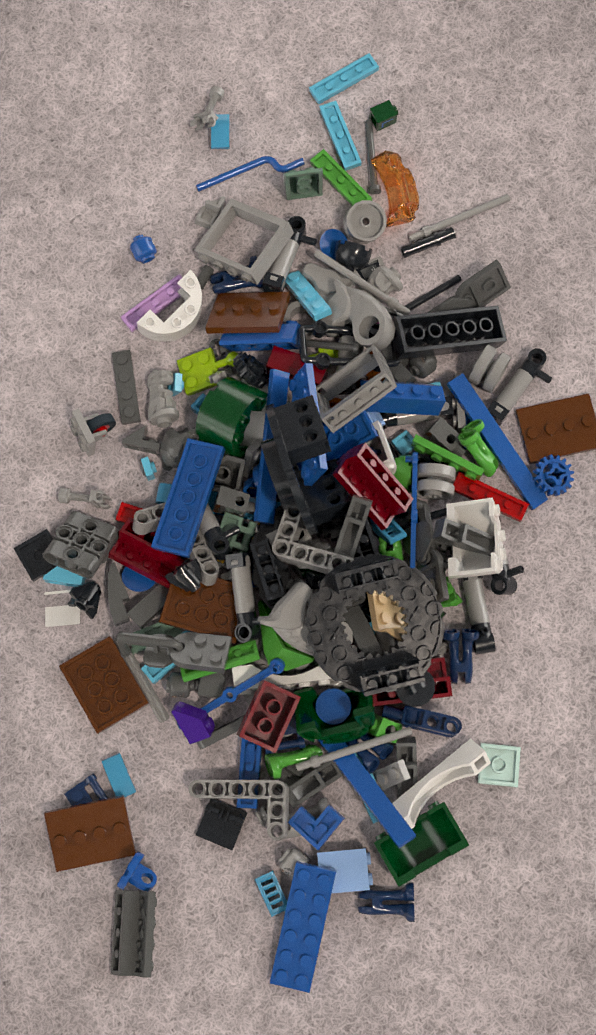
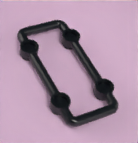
M316 321L313 325H302L298 329L300 359L303 363H312L319 370H325L330 365L344 366L354 359L331 358L327 353H319L316 357H308L305 332H309L316 338H322L326 333L353 334L352 327L327 326L323 321ZM375 323L370 328L369 338L377 334L380 324ZM391 341L393 360L386 359L389 367H396L400 364V360H396ZM379 365L373 369L375 372L381 371Z

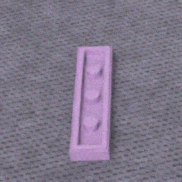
M180 274L121 316L122 321L131 332L138 329L137 322L149 310L157 315L181 297L178 294V290L181 287L177 284L182 279Z

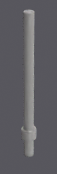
M506 194L434 225H426L421 230L409 234L408 238L412 242L422 237H429L438 230L510 201V197Z
M317 249L315 252V257L385 302L390 309H395L403 315L410 313L411 310L400 304L396 298L389 297Z
M411 727L318 756V754L311 756L308 760L296 763V769L301 771L310 767L317 768L323 763L412 735Z

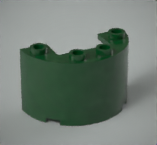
M227 377L216 383L218 387L214 391L210 390L202 402L196 420L195 430L196 434L199 435L197 441L223 446L225 448L223 456L231 455L244 458L248 446H240V444L244 440V432L250 422L251 412L262 411L266 405L268 393L233 377Z
M305 687L294 691V694L301 697L295 709L297 733L302 738L312 742L315 739L323 740V744H337L355 740L369 732V727L375 724L373 695L365 697L361 692L348 688L343 689L342 691L350 699L351 711L346 720L332 725L323 722L317 715L316 701L319 695L313 687Z
M436 801L427 806L429 809L427 812L419 813L415 827L412 828L416 837L401 848L397 847L386 832L375 837L376 842H374V845L398 887L445 858L469 846L468 841L445 802L440 804Z

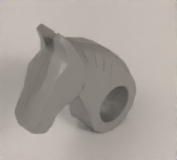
M315 263L306 264L302 270V275L311 283L327 304L336 293V286L334 284L336 278L350 288L356 285L355 282L339 272ZM295 301L287 307L283 323L286 324V321H291L293 316L298 313H306L308 315L309 313L299 301ZM305 332L307 340L315 337L312 333Z
M336 278L334 280L336 293L328 302L332 314L324 317L322 321L327 326H345L352 322L354 338L358 343L366 348L374 344L379 351L386 348L393 340L395 325L387 309L368 293L350 288ZM379 322L377 334L369 339L370 328ZM326 333L327 336L331 337L337 335L335 333Z
M297 582L275 604L269 616H258L257 621L265 626L272 627L292 647L313 656L314 649L309 646L307 641L309 629L305 625L307 603L311 598L312 589L304 582ZM345 621L341 622V624L346 626V629L342 631L347 633L346 639L353 642L351 628Z

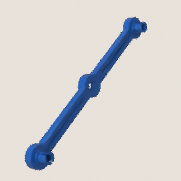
M413 452V455L405 457V463L411 462L413 464L412 497L414 499L411 510L410 568H414L416 563L418 452Z
M279 658L273 659L267 668L235 687H226L221 696L200 709L209 713L225 702H234L238 694L273 673H282L285 668L284 661ZM227 693H232L233 697H229Z

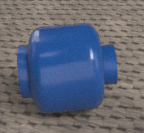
M142 234L133 238L130 249L135 260L143 264L152 261L157 253L152 238Z

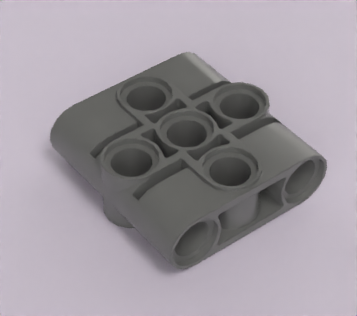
M73 511L64 524L56 529V535L44 551L43 558L50 564L91 579L100 565L107 561L108 553L119 538L120 531L110 524Z

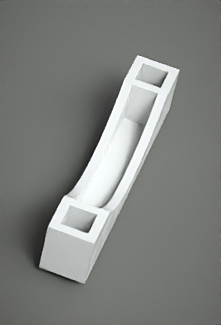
M253 665L232 668L234 687L262 670ZM320 666L302 674L291 676L271 674L263 679L285 690H290L291 686L299 685V688L311 687L310 684L312 683L325 686L330 685V681H334ZM260 682L243 691L240 695L252 694L251 691L257 690Z
M470 738L392 804L412 829L415 827L421 809L437 791L456 780L476 776L491 762L485 750Z

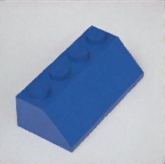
M286 321V324H282L279 333H223L219 345L231 352L273 350L274 345L286 350L299 349L298 329L301 325L297 321Z
M361 380L360 385H364L369 380ZM395 382L397 385L395 389L366 409V412L439 416L446 400L442 386Z

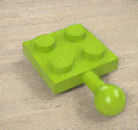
M207 348L177 360L179 371L184 381L186 395H194L217 386L214 382L210 383L208 377L218 372L219 368L227 365L234 366L233 359L239 353L235 351L229 352L226 358L216 361L213 349Z

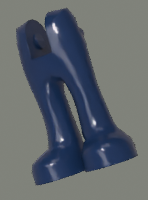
M256 255L250 257L249 264L246 267H252L257 260ZM221 271L211 275L210 282L215 284L212 287L214 294H220L247 287L263 288V278L257 285L250 281L245 282L243 279L234 280L241 277H233L227 271Z
M444 630L443 639L447 640L449 644V675L452 684H457L458 672H464L465 684L471 683L473 675L472 646L473 642L479 638V630H461L463 647L461 661L459 660L460 630Z
M367 732L365 735L345 743L348 746L358 744L359 739L364 742L374 737ZM384 743L371 749L380 759L384 760L392 753L393 745ZM366 749L356 753L362 759V765L369 774L378 768L380 761L370 751Z
M409 882L402 889L365 890L358 892V898H372V906L358 907L359 913L366 915H401L408 922H415L414 903H382L385 900L414 901V882Z

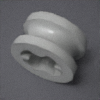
M262 806L261 810H255L254 812L260 824L265 826L267 811Z

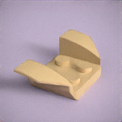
M375 590L373 595L367 592L373 630L387 632L395 639L401 640L399 633H404L405 631L401 626L406 624V622L401 620L405 616V614L399 611L402 607L396 606L397 601H392L390 596H384L383 592L381 595L376 594Z

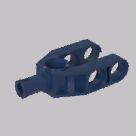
M384 705L382 717L398 720L403 727H411V729L447 738L456 736L462 729L461 721L454 716L416 707L405 706L399 709ZM427 719H434L436 727L429 726ZM447 723H452L455 726V732L447 729Z

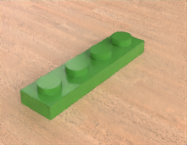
M324 149L310 160V164L314 168H322L323 177L352 206L362 200L372 201L373 198Z
M417 434L412 441L411 446L414 447L415 451L421 454L426 453L434 461L439 463L442 461L454 467L456 471L459 470L465 473V476L471 480H480L485 470Z
M253 640L231 647L225 670L260 660L256 641ZM180 668L184 682L217 673Z

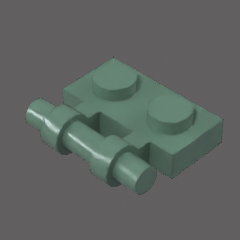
M225 512L220 524L223 532L238 526L241 531L240 533L244 534L241 543L236 542L238 534L228 538L231 550L234 548L238 550V553L248 552L251 537H254L256 532L254 531L256 523L249 521L248 526L244 527L242 526L244 518ZM219 546L216 550H223L225 546Z

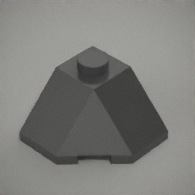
M231 455L224 456L212 490L218 492L220 486H225L240 491L246 459Z

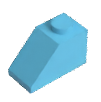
M57 566L45 574L43 580L46 583L75 587L85 583L86 578Z

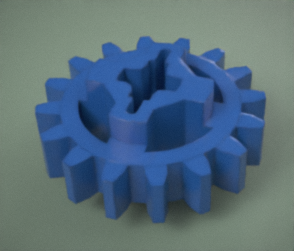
M549 455L547 458L543 457L540 459L541 462L536 463L535 466L537 468L533 470V473L536 474L533 480L538 481L535 486H541L540 492L547 491V496L554 494L556 497L560 493H566L572 487L570 483L574 481V478L570 477V475L574 474V471L569 470L572 465H566V458L560 460V455L555 457Z

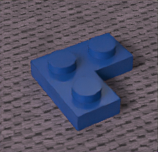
M328 805L317 819L304 807H300L288 823L319 850L345 818L331 805Z

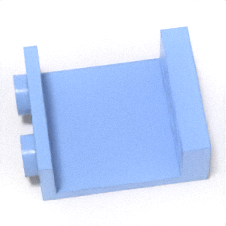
M366 848L317 853L318 866L336 870L332 893L370 890L369 886L373 885L372 873H368L367 865H371L370 852H366Z

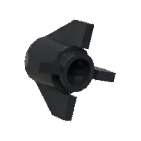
M186 558L180 566L166 574L165 577L169 583L183 589L185 592H195L201 587L200 563L196 558L191 561L189 558Z
M86 582L73 587L69 592L72 598L68 605L70 607L77 606L80 610L86 611L85 613L88 617L93 619L97 614L102 594L100 586L95 582Z

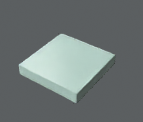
M480 743V747L485 750L491 763L478 773L477 783L518 787L521 747Z

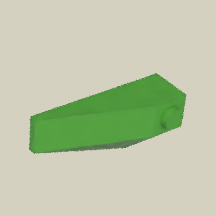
M260 600L258 602L259 616H269L271 610ZM261 625L263 649L268 665L273 659L279 658L285 663L283 671H288L313 662L314 657L312 655L299 651L289 645L272 627Z

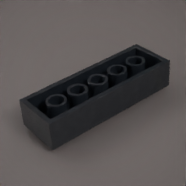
M499 305L401 315L393 319L395 333L392 343L396 360L484 350L488 344L499 348L507 341Z

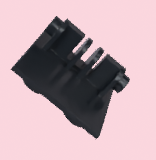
M210 799L206 805L205 813L196 836L233 851L247 812L216 799Z

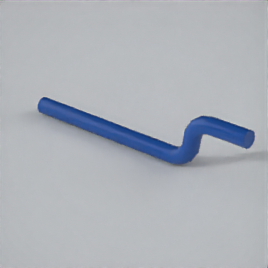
M263 156L196 185V188L200 192L265 163L271 164L276 171L282 173L303 166L305 163L303 158H300L289 164L280 165L275 158Z

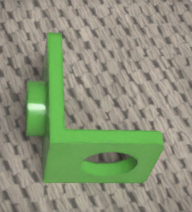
M375 713V724L369 727V733L380 737L386 735L385 730L390 725L395 727V731L401 730L403 726Z

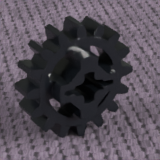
M240 352L233 359V365L237 367V374L247 384L255 385L257 389L259 387L262 389L269 382V376L266 374L267 371L264 365L254 356L247 355L246 352Z

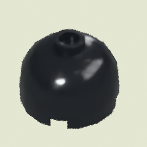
M341 240L336 242L334 255L339 264L354 272V269L360 270L369 263L373 251L371 248L367 251L365 250L366 246L350 241L340 244Z

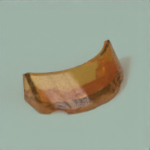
M385 150L372 158L371 164L379 173L386 188L389 200V216L386 227H392L414 221L416 218L415 211L419 209V195L410 169L402 164L401 156L398 153Z

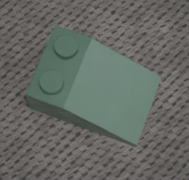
M310 167L301 171L290 170L287 173H283L287 200L323 195L322 168Z

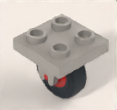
M79 408L72 411V418L70 419L72 424L70 426L74 436H78L80 440L78 442L82 452H86L88 457L95 454V443L107 437V432L116 425V421L110 413L101 415L96 413L84 418Z

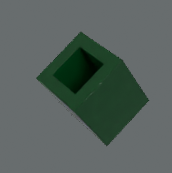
M387 100L370 108L369 117L378 132L397 123V115L399 113L396 106L392 105L390 100Z

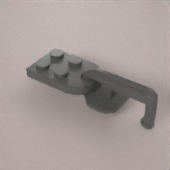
M496 259L465 280L458 287L455 296L449 297L427 313L484 307L508 291L511 286L500 262Z
M417 500L420 522L416 524L415 568L423 573L431 582L437 592L436 599L441 603L449 599L444 561L441 553L436 550L435 541L432 538L433 527L429 505L425 501ZM408 527L405 530L407 537L403 538L405 552L410 555L411 527Z
M119 632L117 634V643L120 655L123 658L131 654V649L127 647V644L146 646L143 661L149 667L165 668L174 663L176 666L184 669L224 673L232 644V637L185 632L174 638L171 635L165 634L146 635Z

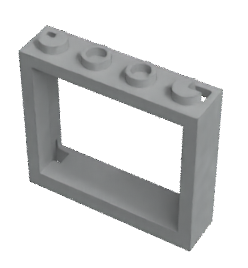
M231 198L197 245L195 251L199 256L198 259L202 260L204 264L209 263L220 271L222 269L227 271L233 277L239 276L245 282L250 281L258 285L294 234V231L288 221ZM236 216L276 232L251 268L211 251Z
M374 344L316 386L321 420L333 433L397 387L385 357ZM379 365L381 370L379 374L334 407H330V400ZM320 388H323L324 390L320 392L321 394H319L318 390Z

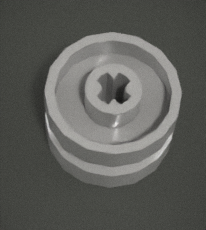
M362 200L355 203L346 212L343 219V229L346 236L358 244H368L376 240L386 227V215L383 208L371 200ZM366 220L367 224L364 225L362 221Z
M488 344L476 360L468 381L477 385L485 376L483 389L492 393L512 357L503 352L494 361L497 349Z
M438 463L418 464L417 497L430 500L452 499L455 493V486L452 482L456 479V469L452 466Z

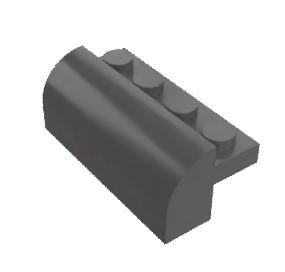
M116 890L110 974L151 978L154 968L152 956L155 947L153 938L156 926V892Z

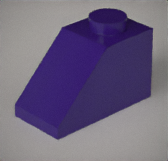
M181 701L176 702L171 712L189 744L211 737L215 724L207 712Z

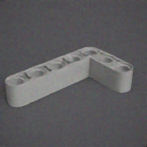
M166 502L137 511L134 514L133 531L138 535L155 532ZM199 529L189 559L190 561L195 558L197 559L201 568V583L211 586L217 580L219 565Z
M295 506L284 511L272 545V551L278 560L325 574L330 572L339 562L350 563L353 561L351 557L297 543L304 522L300 513L296 517H291L293 512L299 511V509ZM293 529L290 535H285L287 530ZM287 547V550L284 553H279V550L281 548ZM305 552V556L303 558H297L299 553ZM318 558H324V561L322 563H315Z
M194 780L190 783L189 793L195 798L268 799V836L276 841L284 840L287 837L289 830V787L285 782L279 780ZM198 784H202L204 788L200 795L195 791ZM218 784L223 786V792L220 795L215 793V787ZM238 784L243 786V792L240 795L235 793V787ZM258 784H261L263 787V792L260 795H256L254 792V788ZM281 784L283 792L277 796L274 793V788L276 785ZM277 805H281L283 808L280 816L274 814V808ZM279 825L282 828V834L276 837L273 830Z

